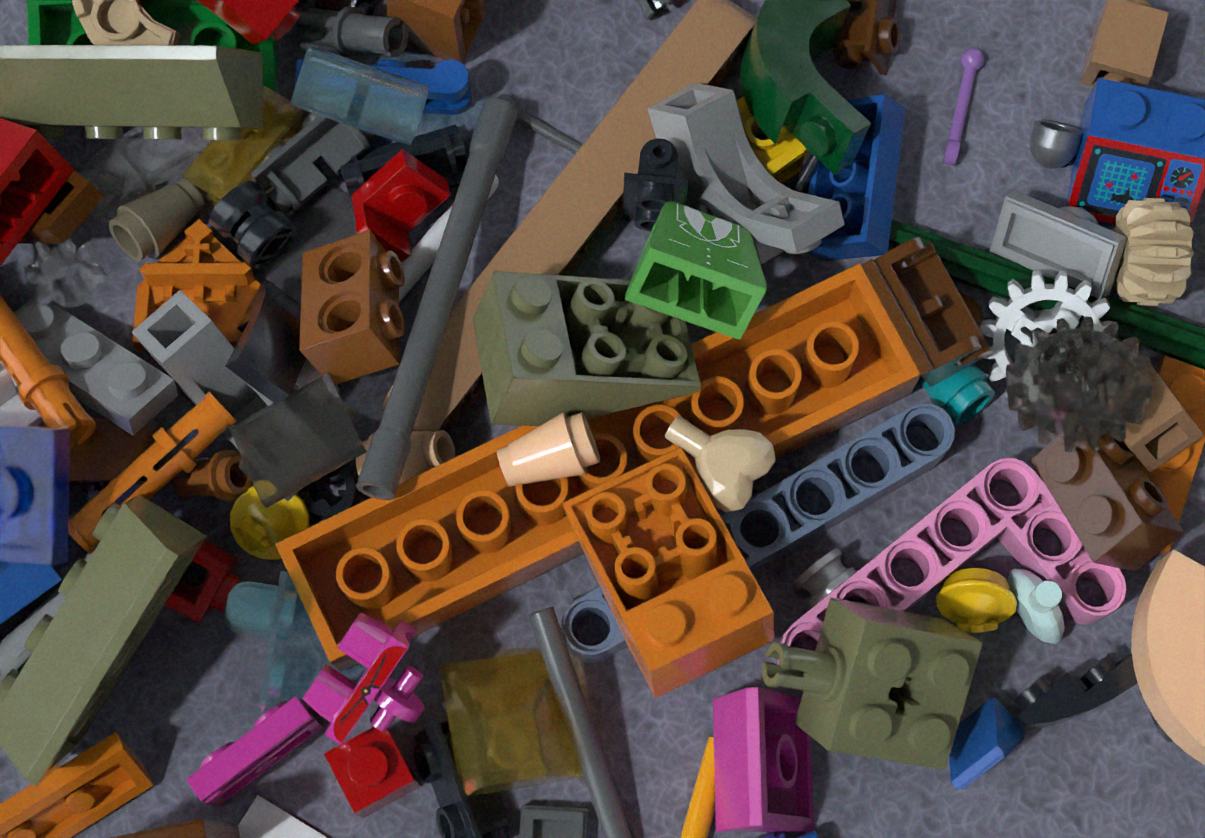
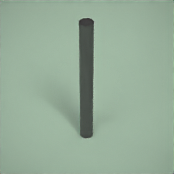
M548 607L531 613L528 616L605 838H632L554 607Z

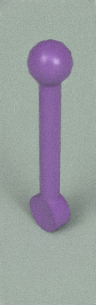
M969 48L961 56L964 73L942 162L955 166L959 153L960 140L976 71L981 69L985 63L984 54L977 48Z

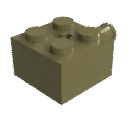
M830 597L816 650L810 651L788 647L785 644L775 642L769 646L765 655L770 658L779 659V664L763 661L762 676L767 686L776 688L780 686L804 691L795 724L828 751L945 770L983 643L945 619Z

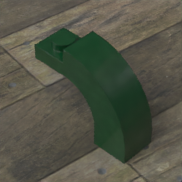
M765 0L741 62V87L748 109L756 123L774 144L793 135L811 154L836 175L853 164L871 123L826 82L816 70L812 59L833 48L851 5L846 0Z

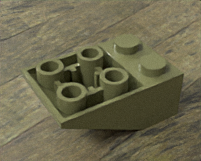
M493 271L473 317L491 424L540 426L562 412H566L568 417L583 412L586 419L697 393L701 388L686 322L625 300V294L631 280Z

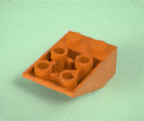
M682 447L562 503L620 631L655 699L774 641V612Z

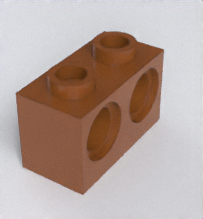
M371 230L303 252L300 351L330 386L399 365V337L405 333V323L399 308V288L403 287L405 283L404 271L398 256L391 250L386 251Z

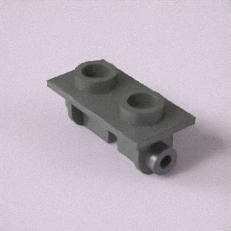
M346 94L333 105L330 102H324L317 106L303 121L302 127L304 129L286 144L283 141L272 144L257 159L255 163L257 168L251 172L253 181L264 191L270 186L273 188L268 193L270 202L278 211L286 212L290 207L297 211L306 201L328 184L326 177L315 167V164L321 159L338 175L342 172L340 166L352 163L350 156L357 155L358 158L371 148L368 141L376 136V134L361 116L354 122L350 121L353 114L350 99Z

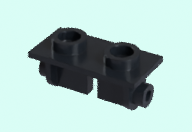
M456 124L368 150L358 158L357 155L350 156L352 163L340 167L351 202V195L402 149L446 178L449 188L459 186L467 164L465 146Z
M662 138L648 141L640 152L638 174L624 172L623 219L635 221L634 225L641 230L651 232L665 202L673 201L684 206L687 203L689 179L676 178L678 151L670 141Z
M464 715L451 718L441 724L439 720L431 722L414 736L417 745L414 747L413 757L419 776L425 783L432 784L440 808L436 811V821L441 837L510 838L506 827L512 823L508 817L496 782L493 781L473 788L469 778L490 769L475 725L468 726Z

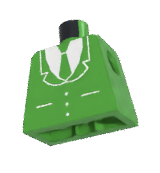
M670 201L664 203L643 247L626 291L625 300L741 340L767 290V284L751 233L737 224L715 217L712 211L704 205L690 204L684 206Z

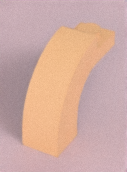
M1173 549L1157 561L1139 597L1132 626L1131 650L1133 667L1144 701L1160 727L1176 745L1205 765V566Z

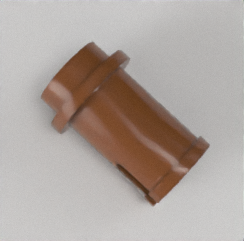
M221 450L211 458L194 459L197 466L190 471V476L174 477L171 480L173 490L183 499L215 496L222 501H235L251 487L253 469L250 462L236 451Z

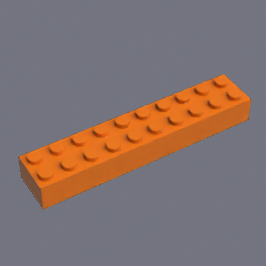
M859 263L755 313L741 340L715 332L692 343L691 347L701 388L697 393L588 418L587 421L597 445L600 462L586 467L587 474L527 484L521 483L510 487L501 470L497 450L509 446V443L539 427L522 425L399 484L395 497L392 500L367 499L276 543L277 550L330 663L339 672L359 664L358 661L337 647L360 613L383 622L392 629L401 619L417 630L414 635L416 636L584 554L562 503L679 448L665 438L668 428L678 416H681L709 436L725 430L743 429L759 432L773 444L775 459H779L910 395L921 374L861 264ZM684 451L696 472V458Z

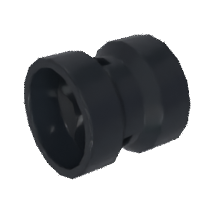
M248 181L233 188L216 204L210 214L209 222L223 238L233 239L238 244L237 252L239 256L252 269H259L273 262L284 253L296 237L298 228L284 212L274 211L269 206L270 198L268 194L255 181Z

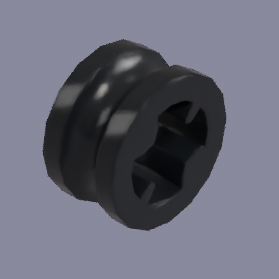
M332 461L298 493L304 501L308 512L313 517L324 521L355 506L358 501L359 490L356 487V481L352 473L344 465ZM328 476L332 483H338L343 480L346 484V490H338L342 500L333 506H329L328 502L324 499L318 500L315 503L312 500V492L319 493V488L315 483Z

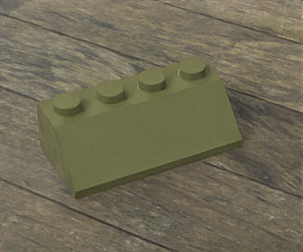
M0 45V118L19 125H26L28 128L37 130L44 138H65V126H84L85 138L123 139V127H143V139L182 140V127L203 128V140H241V128H263L262 52L221 46Z
M142 495L124 502L122 507L114 502L106 510L92 534L93 537L100 540L88 562L82 558L78 559L59 587L58 592L66 596L61 607L54 617L45 614L29 635L24 646L32 652L21 672L13 668L0 683V746L22 777L34 786H38L73 754L207 537Z

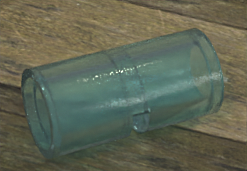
M308 45L290 106L410 146L423 113L429 86Z

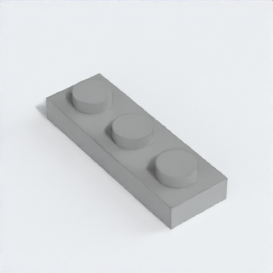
M36 294L14 312L52 365L60 366L65 371L70 382H67L68 388L75 398L134 436L178 396L173 378L40 294Z

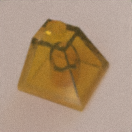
M541 651L449 663L440 666L456 769L466 796L584 778Z

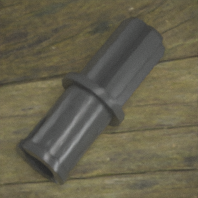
M345 7L340 12L310 8L306 12H300L301 15L295 22L298 27L296 36L301 42L333 47L345 56H355L359 52H368L394 58L404 52L408 42L407 25L405 22H401V18L365 15L357 7Z

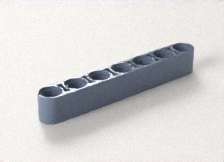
M919 403L911 406L751 498L744 509L728 512L720 516L752 574L932 470L942 461L954 440L955 427L952 419L943 408L934 404ZM914 426L929 429L936 438L937 448L930 451H921L914 448L907 439L906 430ZM860 457H868L875 460L882 468L883 479L875 483H866L859 480L853 473L851 462ZM807 488L817 489L827 497L830 504L829 510L820 515H810L798 506L796 494ZM762 520L772 527L775 541L766 547H754L743 539L740 528L748 521ZM600 586L575 600L567 607L562 617L561 631L568 651L574 658L586 663H597L628 647ZM588 615L598 616L608 624L610 632L601 644L586 646L579 643L573 636V628L576 622Z

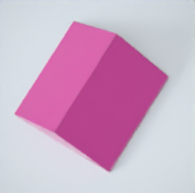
M754 687L745 688L713 699L716 832L814 831L811 736L795 724L802 698Z

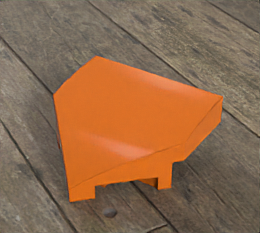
M198 219L184 231L186 238L156 263L147 262L139 268L144 280L137 285L133 330L181 290L213 321L235 348L243 334L237 327L261 284L255 280L252 268L245 262L241 263L214 237L212 230ZM133 335L132 343L136 351H147Z

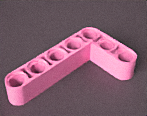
M1002 458L988 465L795 621L783 634L779 643L790 647L794 640L808 637L818 642L830 597L842 600L857 597L865 600L869 605L907 612L944 582L951 573L960 569L996 538H998L1024 570H1029L1043 582L1053 581L1058 584L1062 591V598L1058 606L1062 614L1072 622L1081 625L1095 624L1117 610L1125 598L1126 582L1119 568L1093 563L1049 489L1037 473L1021 460ZM1004 480L1012 484L1018 492V504L1016 506H1005L995 501L990 493V482ZM945 519H956L963 522L970 531V544L955 546L946 541L941 534V522ZM1044 528L1057 535L1061 544L1059 556L1044 555L1037 550L1032 537L1035 529ZM897 558L913 560L922 571V583L912 587L901 585L894 579L891 573V562ZM1078 578H1090L1100 585L1104 596L1102 606L1093 607L1087 605L1079 598L1076 591Z

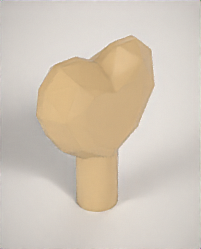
M678 416L672 422L665 435L666 439L678 447H682L684 451L696 458V474L716 508L727 513L744 509L752 497L753 481L767 474L776 461L773 444L759 432L743 429L725 430L709 436L681 416Z

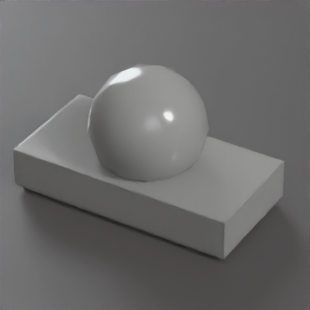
M1015 190L1005 196L990 252L1021 264L1033 271L1039 270L1041 274L1054 280L1060 270L1066 271L1068 286L1076 288L1084 280H1087L1092 286L1090 295L1102 299L1110 294L1128 237L1099 226L1095 216L1084 208L1073 206L1056 208Z

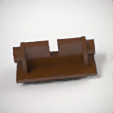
M846 0L851 5L850 7H862L861 12L847 13L835 41L833 53L838 57V65L844 69L856 70L862 67V61H871L880 75H887L889 54H896L900 43V29L895 17L897 0Z

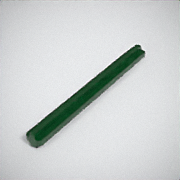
M892 219L888 252L911 239L920 237L924 244L932 243L949 276L954 281L1008 300L1011 299L1008 291V282L1012 279L1017 281L1023 289L1032 287L1033 270L1021 264ZM1042 274L1045 284H1054V279ZM1090 295L1087 300L1092 303L1098 300V298ZM1109 295L1104 297L1109 302L1110 309L1100 320L1117 322L1119 334L1113 337L1205 369V329L1132 303L1124 302ZM1040 300L1027 306L1036 310L1053 308L1058 301ZM1082 315L1079 319V325L1090 328L1087 320Z

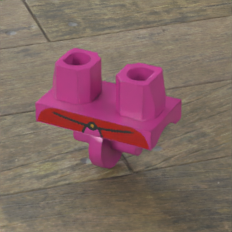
M363 613L358 615L337 648L367 667L364 673L355 683L328 664H325L303 697V700L319 715L330 721L324 734L325 736L342 745L372 700L379 707L370 718V723L381 731H387L396 717L407 722L418 720L425 709L420 698L413 692L423 679V675L415 668L406 666L397 680L389 678L409 648V642L415 635L416 629L401 619L392 629L383 622Z

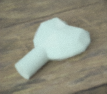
M1016 568L1010 570L1007 581L1011 592L1017 600L1016 611L1033 636L1041 641L1057 644L1061 641L1065 629L1062 612L1058 606L1062 598L1061 588L1053 581L1043 582L1029 570Z

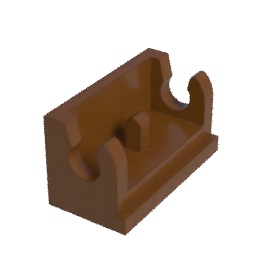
M917 237L861 265L917 369L930 387L993 353L931 242L924 244L922 239Z

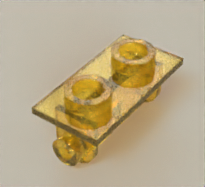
M263 85V128H241V140H211L182 176L207 192L206 198L216 206L233 188L242 183L253 181L251 172L260 165L279 141H283L286 144L291 137L299 133L297 126L302 121L301 114L304 112L303 108Z

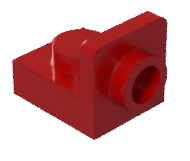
M402 149L351 195L357 234L371 230L385 250L393 251L398 256L400 262L403 263L412 255L408 232L451 195L447 179Z

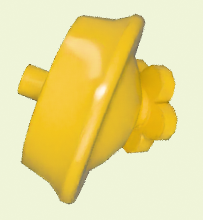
M260 483L250 487L247 492L241 494L235 500L230 512V530L236 543L247 554L262 560L281 559L275 544L309 528V512L304 501L297 494L286 501L270 483Z
M968 568L951 573L945 579L942 589L936 595L935 606L942 616L957 623V627L964 632L982 633L998 629V623L1008 620L1016 612L1017 600L1011 592L1008 581L999 573L982 568Z

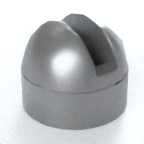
M1036 120L1034 121L1030 136L1031 154L1035 161L1045 168H1060L1068 164L1076 156L1083 132L1069 125Z

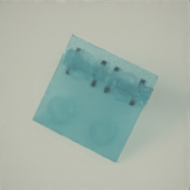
M285 571L280 572L276 586L255 582H242L233 587L227 599L225 610L227 626L233 632L240 635L267 639L254 713L255 717H261L266 707V702L277 704L278 698L281 696L286 657L274 656L277 638L287 639L289 631H291L297 598L296 591L285 590L287 572Z

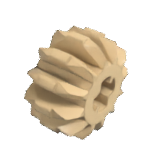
M1144 198L1143 201L1129 200L1117 213L1116 226L1111 230L1128 237L1112 287L1124 302H1137V305L1158 306L1159 303L1173 304L1176 298L1181 297L1185 292L1186 279L1192 274L1190 264L1191 257L1195 253L1192 250L1194 231L1190 227V215L1187 209L1181 207L1179 202H1165V199Z

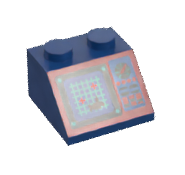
M1098 78L1083 107L1079 129L1083 132L1079 150L1074 157L1066 207L1084 208L1095 216L1098 224L1115 227L1117 213L1129 200L1143 201L1144 198L1165 199V202H1179L1182 208L1187 209L1190 215V227H1192L1205 187V99Z

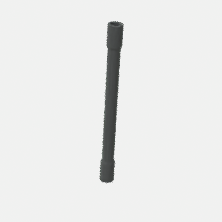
M491 98L483 103L469 145V158L380 426L372 436L356 484L357 489L369 497L380 500H392L395 497L411 448L410 437L498 166L504 160L518 117L517 108L505 100Z

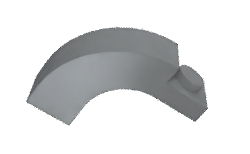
M693 83L647 108L656 138L670 141L678 151L676 178L689 179L688 204L704 205L712 211L715 217L737 224L751 233L760 264L767 262L784 251L790 254L811 251L821 244L822 238L845 225L838 201L791 190L778 182L763 167L747 140L734 90Z
M181 290L132 331V334L164 371L175 380V383L195 405L205 398L204 395L210 392L228 410L237 422L233 426L230 425L222 435L286 501L291 499L336 458L328 447L282 401L274 404L225 367L234 347L213 321Z

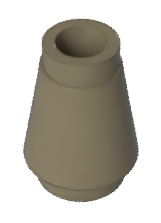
M181 178L174 184H169L117 208V216L109 221V229L117 245L132 260L140 262L147 256L157 258L196 214L204 209V200L198 189L189 180Z

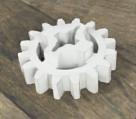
M1037 270L1032 273V287L1023 289L1014 279L1008 282V291L1011 297L1008 302L997 297L991 298L989 308L998 316L997 320H982L979 329L982 334L993 338V341L987 342L993 353L984 358H995L997 361L988 370L989 380L992 382L1006 377L1009 381L1005 396L1010 400L1017 396L1021 390L1029 392V406L1032 409H1037L1042 396H1051L1058 410L1064 408V394L1073 391L1082 401L1089 398L1085 383L1089 378L1099 383H1104L1107 380V372L1099 363L1101 360H1117L1118 351L1116 347L1105 343L1104 339L1111 338L1119 334L1117 322L1100 320L1110 309L1107 299H1098L1092 303L1087 300L1092 289L1089 281L1084 280L1073 290L1068 288L1066 271H1059L1054 284H1045L1042 274ZM1040 300L1058 301L1053 308L1032 311L1026 307L1028 304ZM1082 315L1087 320L1092 332V342L1089 351L1084 348L1082 343L1075 339L1073 332L1079 324V319ZM1053 328L1058 329L1060 345L1062 347L1058 349L1053 345H1049L1043 352L1038 350L1035 332L1038 331L1041 334L1047 335ZM1006 329L1012 332L1011 335L1021 341L1022 352L1015 364L1010 359L1005 347L1004 337ZM1063 369L1069 373L1055 379L1039 378L1043 372Z

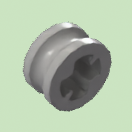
M835 548L827 553L793 582L797 590L805 589L809 592L810 600L808 604L812 608L857 572L854 567L847 568L842 565L841 556L843 553L839 548Z

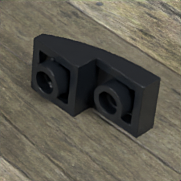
M268 279L264 281L237 327L243 334L225 367L274 404L279 403L290 395L306 360V357L300 351L301 305Z
M1132 653L1118 662L1110 654L1103 657L1079 678L1087 687L1085 691L1068 673L1052 684L1042 675L1013 700L1021 709L1013 718L1024 731L1060 724L1105 704L1137 684Z

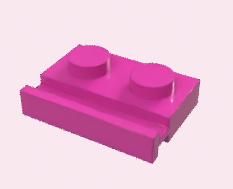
M296 696L288 702L283 701L259 717L254 723L255 727L236 742H229L211 753L201 763V768L188 777L186 781L201 802L205 801L207 804L219 808L322 729V724L310 708Z

